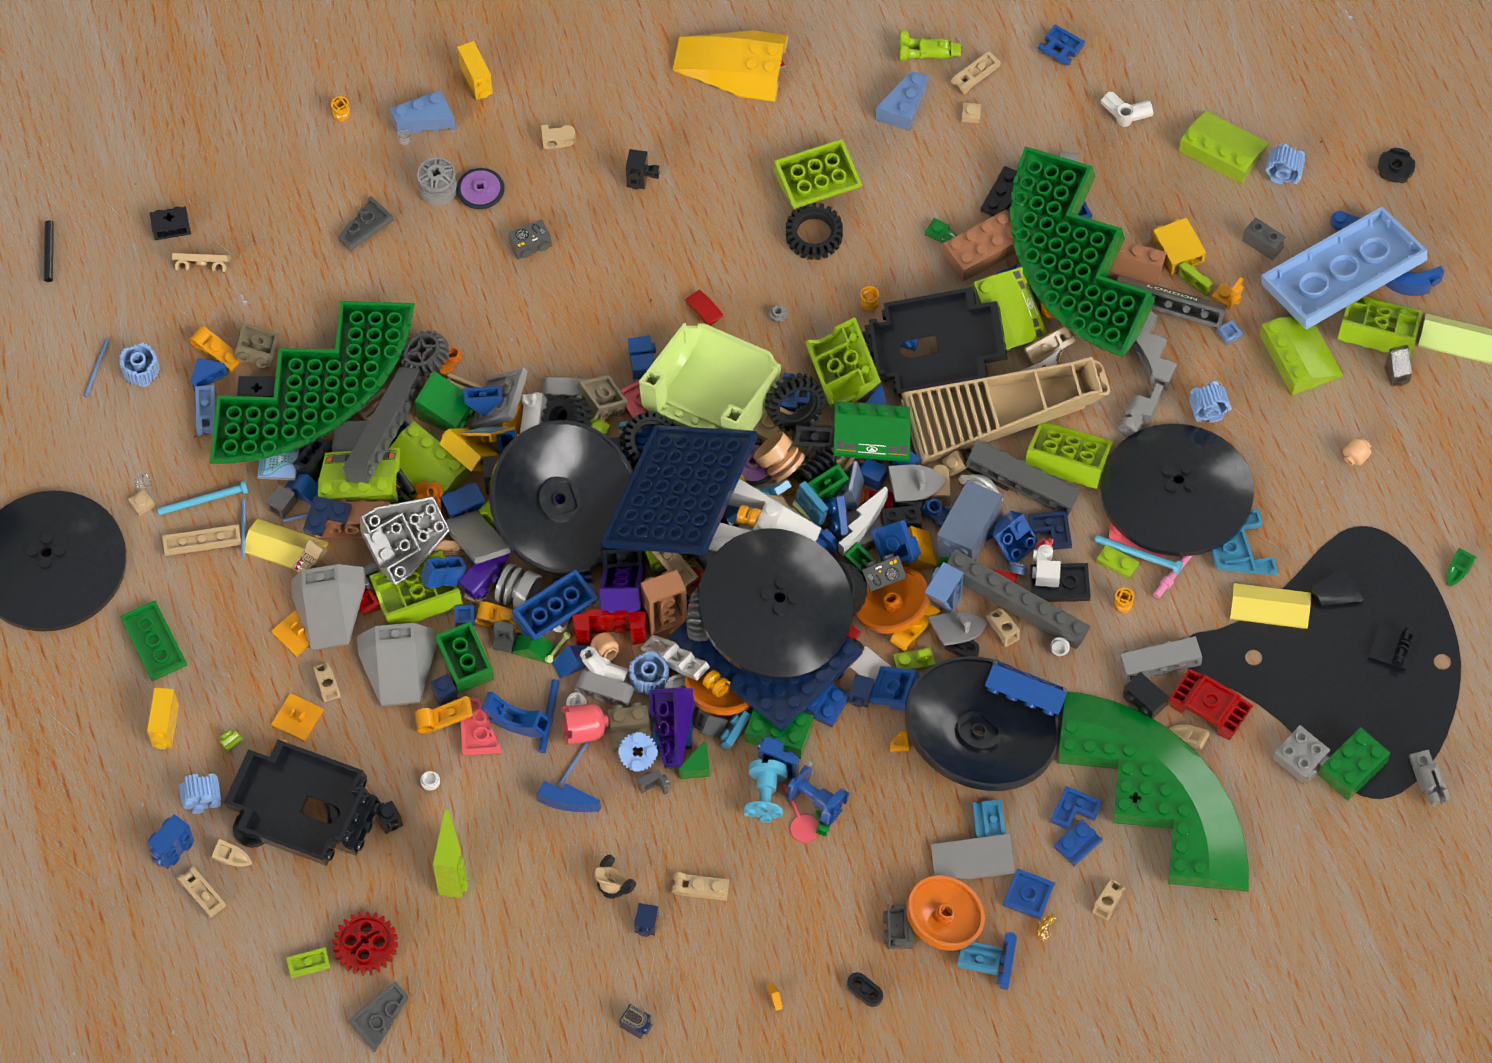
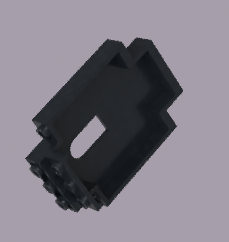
M972 287L884 303L882 317L885 322L879 323L877 319H870L869 325H864L865 331L862 332L880 377V383L895 380L892 382L893 390L900 398L902 393L987 378L986 363L1008 360L1000 305L998 301L977 305L975 291ZM936 336L938 353L906 358L902 355L901 346L904 342Z
M279 739L270 757L248 749L224 801L228 809L243 814L237 826V830L242 835L327 866L329 861H332L335 855V848L357 856L358 851H361L364 847L366 834L372 829V820L381 808V802L378 797L369 794L366 789L367 775L363 770ZM311 797L337 807L340 811L338 820L328 824L301 814L307 798Z

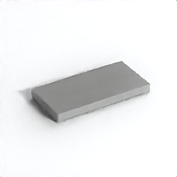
M477 510L445 520L450 530L448 532L475 564L510 553V548L501 536Z
M1010 834L931 844L935 876H949L961 881L1015 873Z

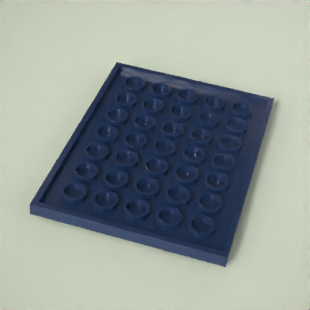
M655 425L601 540L603 548L706 555L758 438L757 432L750 430Z
M774 595V599L777 602H784L782 595ZM687 620L669 636V640L676 642L679 648L692 652L693 656L697 659L706 661L710 666L707 670L708 672L716 670L721 678H726L730 682V685L725 683L729 686V690L780 732H783L863 654L861 648L846 638L836 655L818 670L798 678L768 679L747 673L730 663L716 650L709 638L706 641L690 639L687 635Z

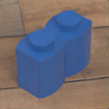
M449 556L445 559L430 558L426 561L421 579L425 586L429 588H437L443 585L456 586L459 585L458 581L463 577L467 566L462 557Z

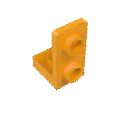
M1240 277L1233 288L1221 283L1212 295L1211 300L1227 305V309L1231 310L1242 299L1241 293L1244 289V286H1242L1244 279Z

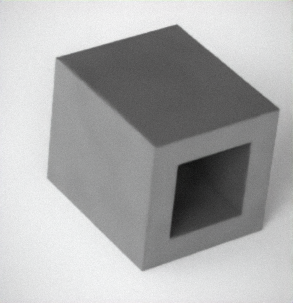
M278 485L266 501L268 511L282 519L286 518L297 503L295 492L289 487L284 488L281 485Z

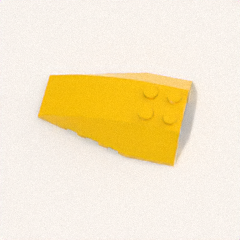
M751 30L679 37L672 70L694 80L703 81L707 85L716 86L722 91L731 92L740 98L776 102L779 87L778 76L789 36Z

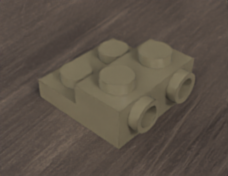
M243 323L233 357L238 358L243 363L247 361L254 363L259 368H270L279 333Z
M609 375L580 381L577 385V388L588 403L587 407L591 409L590 414H592L593 419L605 420L609 415L614 414L618 417L624 413L628 401Z
M634 703L631 707L624 708L622 705H616L612 707V710H608L613 752L619 751V744H622L621 741L625 740L624 737H628V734L631 736L632 733L642 732L646 736L649 735L651 739L647 705Z

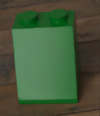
M434 371L415 400L418 419L444 431L466 428L468 419L475 414V410L465 404L463 390Z

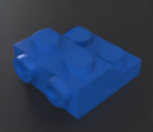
M905 520L870 530L881 561H883L882 557L892 553L894 556H899L901 564L905 560L906 563L918 560L917 556L921 555L916 537L910 536Z
M880 666L869 701L871 704L890 706L892 710L905 711L909 692L918 679L919 674L916 670Z
M832 683L803 713L813 715L815 720L833 728L849 700V692Z
M765 737V739H761L758 745V758L762 759V763H768V760L779 761L787 766V777L797 779L799 774V757L792 752H784V743L777 738Z

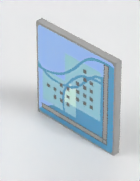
M297 448L281 455L261 459L259 461L257 479L295 480L297 471L293 462L299 456L300 449Z

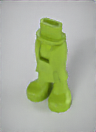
M901 29L899 61L914 58L952 59L953 56H961V43H953V40L950 42L942 38L926 39L921 37V39H915L909 36L908 30Z

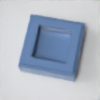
M1233 320L1216 329V332L1226 345L1241 338L1243 335Z

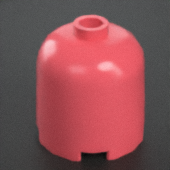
M598 705L562 706L561 713H565V720H562L564 739H567L566 745L595 741L603 737L605 727L609 725L608 716L603 714L602 709Z

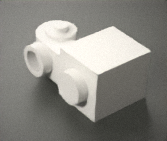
M1042 545L1038 550L1034 549L1033 561H1037L1036 567L1032 569V578H1036L1035 586L1059 587L1061 561H1051L1053 548L1050 545Z

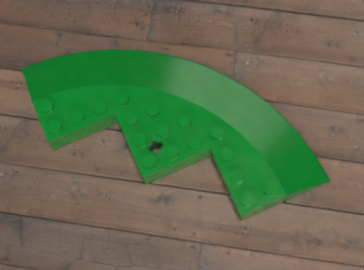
M1025 146L1013 182L1010 208L1011 233L1015 252L1020 266L1023 268V273L1033 292L1045 308L1062 325L1092 345L1117 356L1124 357L1140 335L1155 301L1151 291L1107 278L1125 240L1122 228L1078 215L1096 177L1093 166Z
M340 301L335 350L279 348L274 397L217 395L209 463L232 464L281 455L315 441L317 437L325 436L349 420L370 401L395 368L410 332L415 303Z
M1067 691L1062 719L1059 764L1118 769L1113 823L1173 829L1168 884L1249 892V864L1246 843L1239 818L1222 784L1201 756L1174 732L1149 716L1146 717L1140 711L1094 695Z

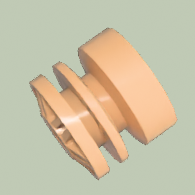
M783 431L777 432L768 438L757 449L753 457L762 468H767V473L770 476L772 475L771 478L775 482H780L790 476L801 465L805 457L801 451H798L796 446H791L792 441Z

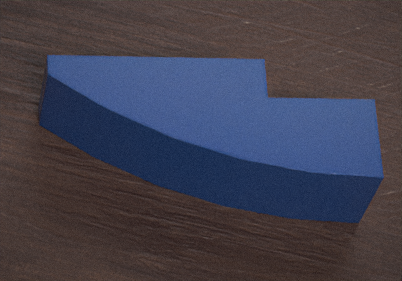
M544 781L537 792L538 802L556 809L571 812H599L601 809L600 800L567 783L560 789Z

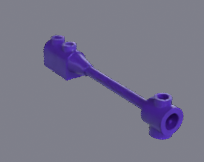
M560 494L555 496L556 503H563V497ZM510 549L509 554L474 564L458 581L459 589L474 600L478 597L481 599L485 598L489 592L487 587L491 583L494 585L498 583L501 570L510 557L512 550Z

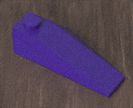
M693 688L649 690L651 716L655 717L657 726L654 728L655 732L659 733L661 741L659 748L664 768L681 767L694 709Z

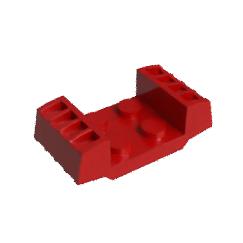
M589 609L586 613L572 615L577 645L590 647V633L599 634L603 632L625 633L626 631H631V645L642 644L646 641V612L617 610L616 612L609 613L601 611V609Z
M1191 669L1187 671L1169 697L1170 706L1181 714L1185 709L1191 711L1218 727V735L1227 740L1232 738L1253 707L1252 704L1244 700L1238 693L1212 678Z

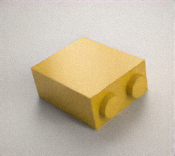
M472 41L458 46L460 69L475 99L487 98L489 95H492L491 74L475 42Z
M1187 217L1181 220H1174L1171 224L1165 226H1158L1153 230L1152 241L1157 250L1167 252L1165 264L1171 274L1177 273L1179 266L1184 261L1193 266L1205 261L1206 251Z
M468 428L446 430L442 435L439 445L471 472L484 471L483 457L499 456L477 436H461L462 432L469 431Z
M154 688L147 732L152 746L157 749L163 750L173 746L179 703L174 689Z

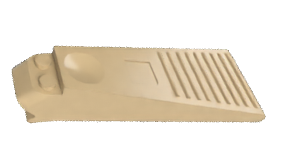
M1093 357L1065 364L908 391L901 394L902 406L910 407V435L915 453L920 458V464L923 465L947 457L956 450L961 452L967 450V448L970 449L975 446L977 440L990 442L1084 409L1086 405L1093 404L1108 395L1110 387L1103 365L1099 361L1093 360Z

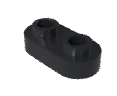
M974 640L954 645H943L947 651L959 657H978L979 644ZM967 650H972L973 652H972V653H967L966 651H967Z
M859 972L853 973L848 977L847 987L857 998L870 1007H876L881 1004L883 991L874 982ZM858 982L861 986L855 987L854 983ZM875 995L876 999L871 1000L869 996Z

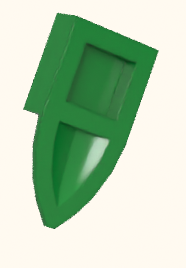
M933 218L925 231L926 236L940 243H945L958 236L950 229L949 224Z
M1460 548L1457 550L1448 568V586L1457 584L1466 574L1468 575L1477 559L1476 556Z

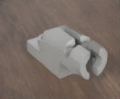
M1156 383L1154 390L1150 389L1148 397L1135 395L1130 400L1119 426V431L1122 434L1130 436L1137 432L1142 424L1150 425L1162 396L1163 385Z
M1429 750L1410 754L1409 760L1421 793H1426L1432 807H1436L1439 801H1441L1442 805L1448 803L1451 797L1448 789H1446V784L1438 764L1433 763Z

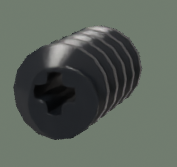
M824 447L817 455L812 456L800 468L796 469L798 478L802 482L806 481L809 483L831 469V467L836 466V456H833V451L830 448Z

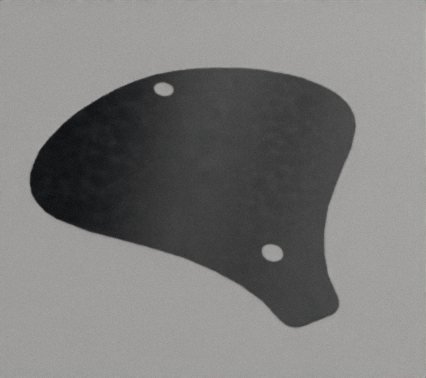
M1358 526L1338 533L1322 546L1283 589L1310 593L1311 586L1343 567L1363 598L1362 603L1350 602L1342 606L1331 605L1330 607L1321 608L1311 595L1307 629L1239 620L1217 630L1195 633L1190 638L1196 636L1202 654V662L1200 666L1187 669L1206 675L1225 687L1244 695L1277 718L1291 733L1301 725L1330 749L1329 758L1361 727L1390 752L1388 762L1356 794L1372 799H1384L1402 793L1417 782L1409 760L1410 754L1429 750L1434 761L1448 735L1459 697L1461 657L1455 628L1447 606L1431 575L1407 546L1387 532L1369 526ZM1379 624L1400 631L1408 627L1413 630V635L1417 636L1406 670L1368 657ZM1250 650L1259 651L1263 657L1262 662L1258 665H1250L1245 659L1246 653ZM1439 654L1447 655L1451 659V666L1445 670L1439 669L1434 664V658Z

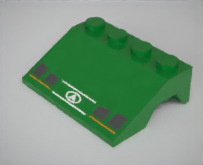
M834 401L831 418L834 423L833 456L909 462L910 407Z

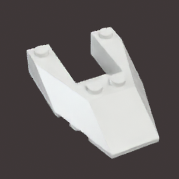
M739 479L728 505L739 508L741 505H746L749 509H760V516L754 528L750 527L749 524H740L739 527L720 523L709 546V550L718 551L726 542L743 533L769 528L793 531L816 542L821 532V527Z

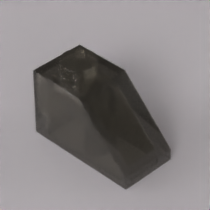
M1408 345L1389 349L1384 368L1391 386H1403L1410 382L1412 368Z

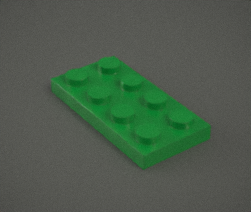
M156 600L120 616L152 682L188 666Z

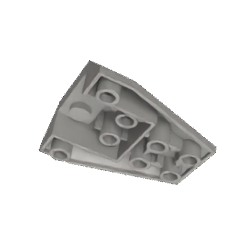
M434 497L376 507L360 516L361 534L378 568L394 585L411 576L450 531Z
M335 564L301 570L291 579L292 599L311 649L319 650L348 645L365 589L364 567Z
M416 623L374 626L358 635V656L380 706L420 703L436 651L435 630Z

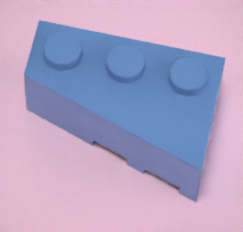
M911 71L876 107L875 120L910 131L928 89L929 76Z
M441 90L390 108L391 119L398 134L421 133V130L439 131L438 129L445 128L456 130L454 116Z
M944 562L940 568L937 567L932 575L933 580L925 591L931 603L953 613L962 597L964 572Z

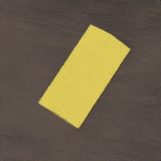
M257 518L248 530L245 540V553L292 569L293 564L306 548L305 545L309 539L317 541L324 548L327 547L328 542Z
M1234 583L1230 619L1307 629L1311 593Z

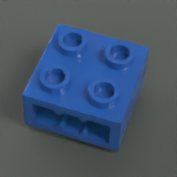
M174 814L171 818H167L163 822L161 829L158 832H154L148 840L149 853L153 857L152 861L157 866H164L166 869H169L171 865L174 866L179 861L181 854L192 847L194 841L190 826Z

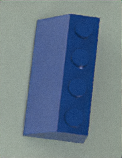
M575 569L512 610V620L525 636L536 641L570 619L572 615H576L599 600V598Z
M996 660L993 661L985 682L988 691L995 694L1002 692L1007 694L1006 698L1017 701V699L1025 701L1024 705L1035 709L1036 706L1043 708L1042 712L1051 716L1054 713L1059 715L1067 694V688Z

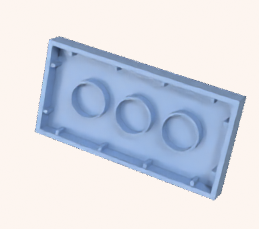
M1380 207L1262 274V286L1305 329H1308L1427 261V249L1389 212Z

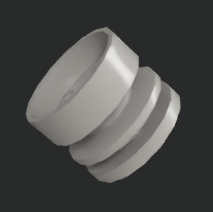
M439 157L429 158L422 162L417 171L421 198L432 206H443L452 202L457 194L454 166L450 161Z
M509 563L498 580L495 590V601L504 602L505 605H510L513 601V607L517 608L539 593L542 576L532 571H527L523 575L524 570L522 567H516V565Z

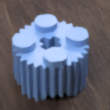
M1285 143L1279 144L1278 147L1270 150L1265 170L1271 182L1278 183V185L1284 182L1297 184L1301 180L1305 153L1300 150L1296 151L1292 147L1289 148Z
M143 342L138 344V346L135 344L134 347L124 348V351H121L122 355H119L124 379L128 383L131 382L132 385L135 384V386L137 384L142 387L149 386L152 380H155V377L158 376L157 374H159L160 370L156 353L151 349L150 345H144Z
M1216 381L1210 382L1206 387L1194 388L1190 391L1191 397H1189V402L1197 422H1202V420H1208L1210 423L1218 422L1224 418V413L1232 410L1226 389L1222 385L1219 386V383Z
M646 651L642 656L639 655V657H635V660L630 662V680L635 692H642V695L646 694L648 696L649 690L664 689L669 679V667L666 664V660L663 657L661 658V655H658L656 651L654 653L653 651Z
M642 732L632 733L631 736L628 734V737H624L625 740L621 741L622 744H619L620 747L618 748L619 758H621L620 762H623V766L626 765V768L629 767L630 771L633 770L634 772L644 771V769H648V766L651 767V764H654L653 760H656L655 757L658 755L657 746L654 745L655 742H652L653 738L650 739L649 735L646 736ZM634 747H641L643 749L641 752L643 753L642 757L638 755L634 757L632 749Z
M198 774L188 775V777L184 778L185 782L179 785L182 807L192 810L193 814H200L204 812V809L221 806V793L216 774H208V777H198Z

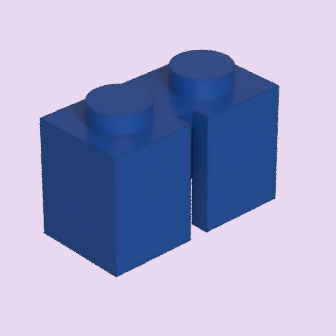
M650 335L628 338L633 380L641 379L656 360L653 356V353H656L655 342H651Z
M476 482L472 484H465L458 490L445 493L441 496V503L448 519L466 514L465 510H468L469 513L478 511L485 504V499Z

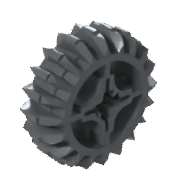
M427 329L425 333L420 331L418 335L414 333L413 338H408V343L405 344L400 355L402 366L416 368V370L421 369L422 376L424 377L425 375L429 378L433 371L442 370L441 366L447 365L446 360L449 359L448 353L450 352L448 342L435 330L431 332Z
M695 589L691 594L688 608L687 635L694 641H706L708 636L701 623L698 609L699 589Z

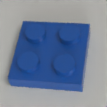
M1017 868L1003 906L1041 920L1055 882Z

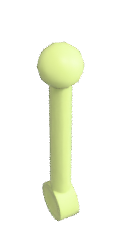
M565 632L563 639L550 655L545 657L546 663L553 662V656L564 642L571 638L570 632Z

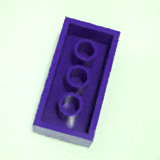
M642 560L641 566L604 569L600 585L601 611L613 613L617 610H625L626 612L640 610L642 602L641 583L645 580L644 560Z

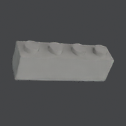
M1187 636L1178 641H1165L1156 646L1147 645L1135 651L1132 649L1126 650L1120 654L1119 662L1125 682H1130L1140 672L1148 678L1200 666L1202 654L1196 636L1191 638Z

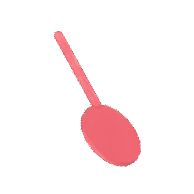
M783 784V789L787 795L789 790L786 784ZM794 800L790 801L797 815L791 823V835L799 842H812L818 836L816 833L818 821L810 815H801Z

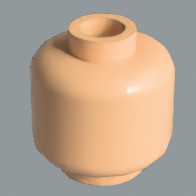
M1361 437L1351 439L1343 449L1344 460L1351 466L1363 465L1371 455V445Z
M607 632L595 635L590 644V647H594L600 656L609 661L613 660L619 651V644Z

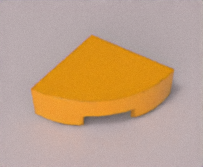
M907 730L899 732L890 743V752L909 751Z
M775 984L766 985L775 1010L783 1009L781 997Z

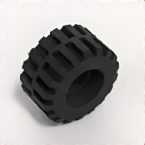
M567 395L552 397L550 399L551 402L546 403V409H543L544 415L541 417L543 423L566 420L567 418L568 421H575L588 426L592 425L590 422L592 414H590V407H587L588 403L581 398Z

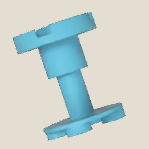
M762 759L752 761L749 764V775L757 780L756 789L760 791L759 801L749 802L744 806V815L760 818V821L770 823L772 819L783 816V809L779 805L771 803V796L776 791L777 782L787 779L788 769L785 764L775 760H768V763H762Z

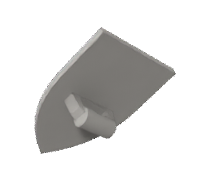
M921 465L888 466L895 502L922 500L931 497L943 487L947 480L935 470Z
M953 612L928 617L929 622L944 646L975 639L985 630L988 622L984 618L964 612Z

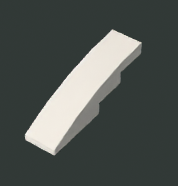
M886 487L857 509V519L848 525V536L839 542L838 552L843 557L856 542L859 543L878 518L887 500L888 489Z
M652 635L641 647V650L645 653L646 651H653V653L656 651L658 655H661V658L663 657L666 660L669 668L695 680H698L710 668L706 661L697 659L693 656L692 652L679 648L676 642L656 635Z

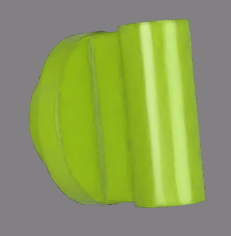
M230 729L224 731L220 735L221 739L219 740L226 752H229L243 741L236 730L231 731Z

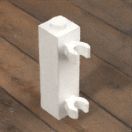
M543 393L523 394L522 403L524 407L520 433L543 423L541 417L544 415L543 409H546V403L549 402Z

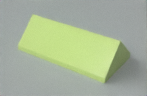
M1426 314L1418 347L1492 364V329Z

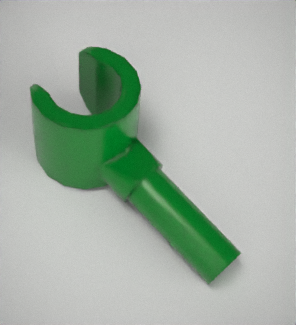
M816 810L818 820L816 833L827 836L830 825L827 826L820 821L821 811Z

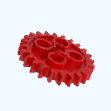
M369 911L366 912L365 916L358 912L357 918L351 914V921L343 919L345 926L338 925L340 932H334L337 939L332 940L333 945H335L333 952L337 953L335 957L336 960H340V966L346 965V971L353 968L355 975L358 970H361V974L364 976L366 971H369L370 975H372L373 969L380 972L381 965L387 968L386 961L393 962L391 955H397L394 948L398 947V942H396L398 936L394 934L396 932L395 927H390V920L385 922L384 916L378 919L376 912L371 917ZM366 927L371 928V931L368 933L362 932ZM350 940L356 941V943L351 946L346 944ZM378 941L384 942V945L380 947L375 946ZM363 954L369 955V957L364 960L359 958Z

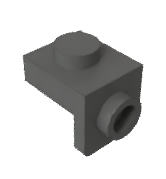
M495 621V638L492 648L494 650L511 652L516 637L515 625L507 621Z
M659 769L652 773H645L638 779V788L641 793L659 785L664 794L668 793L669 780L665 774H661Z

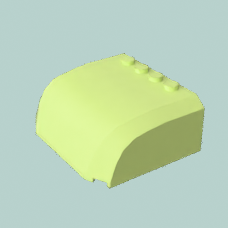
M683 323L640 379L641 403L648 412H652V414L658 412L660 417L665 415L667 416L666 421L671 420L673 424L680 427L752 431L766 411L765 400L768 399L766 397L767 393H772L770 390L772 386L778 387L776 382L780 379L781 365L774 360L773 355L769 351L707 324L686 326V323Z

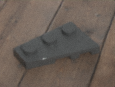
M372 196L368 198V203L365 207L360 208L357 217L350 221L338 236L339 241L350 251L394 221L393 216Z
M395 981L348 1020L350 1025L374 1052L407 1001L408 995Z

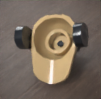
M609 854L602 859L600 867L594 871V877L598 881L597 886L599 891L604 894L603 896L615 899L632 892L636 887V882L634 879L627 880L619 870L612 867L615 858Z

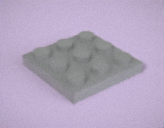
M522 367L485 379L483 387L501 386L503 401L485 416L475 411L471 424L472 428L492 426L514 419L523 386L526 383L528 370Z

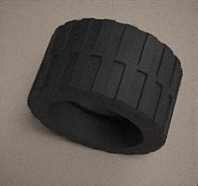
M837 561L850 585L854 616L865 604L867 583L864 575L854 565Z

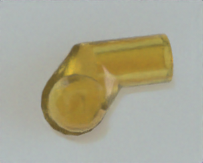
M1049 914L1037 923L1036 935L1039 940L1045 941L1050 938L1049 927L1057 922L1054 914Z

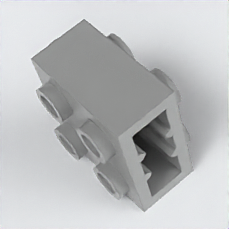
M1299 725L1274 752L1273 760L1304 784L1307 780L1311 781L1317 774L1316 770L1329 759L1330 749Z

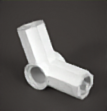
M1110 91L1101 99V104L1116 118L1118 125L1123 127L1129 126L1132 121L1153 116L1152 104L1148 100L1130 105L1124 103L1114 92Z
M588 646L581 651L580 657L589 669V672L624 683L627 682L629 669L612 664L608 659L600 656L594 647Z

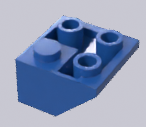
M1011 510L996 522L993 537L1008 564L1009 562L1020 561L1035 549L1038 540L1022 513Z

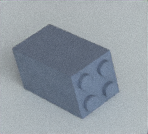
M967 480L937 534V553L941 557H950L956 549L976 561L996 522L1002 515V494Z

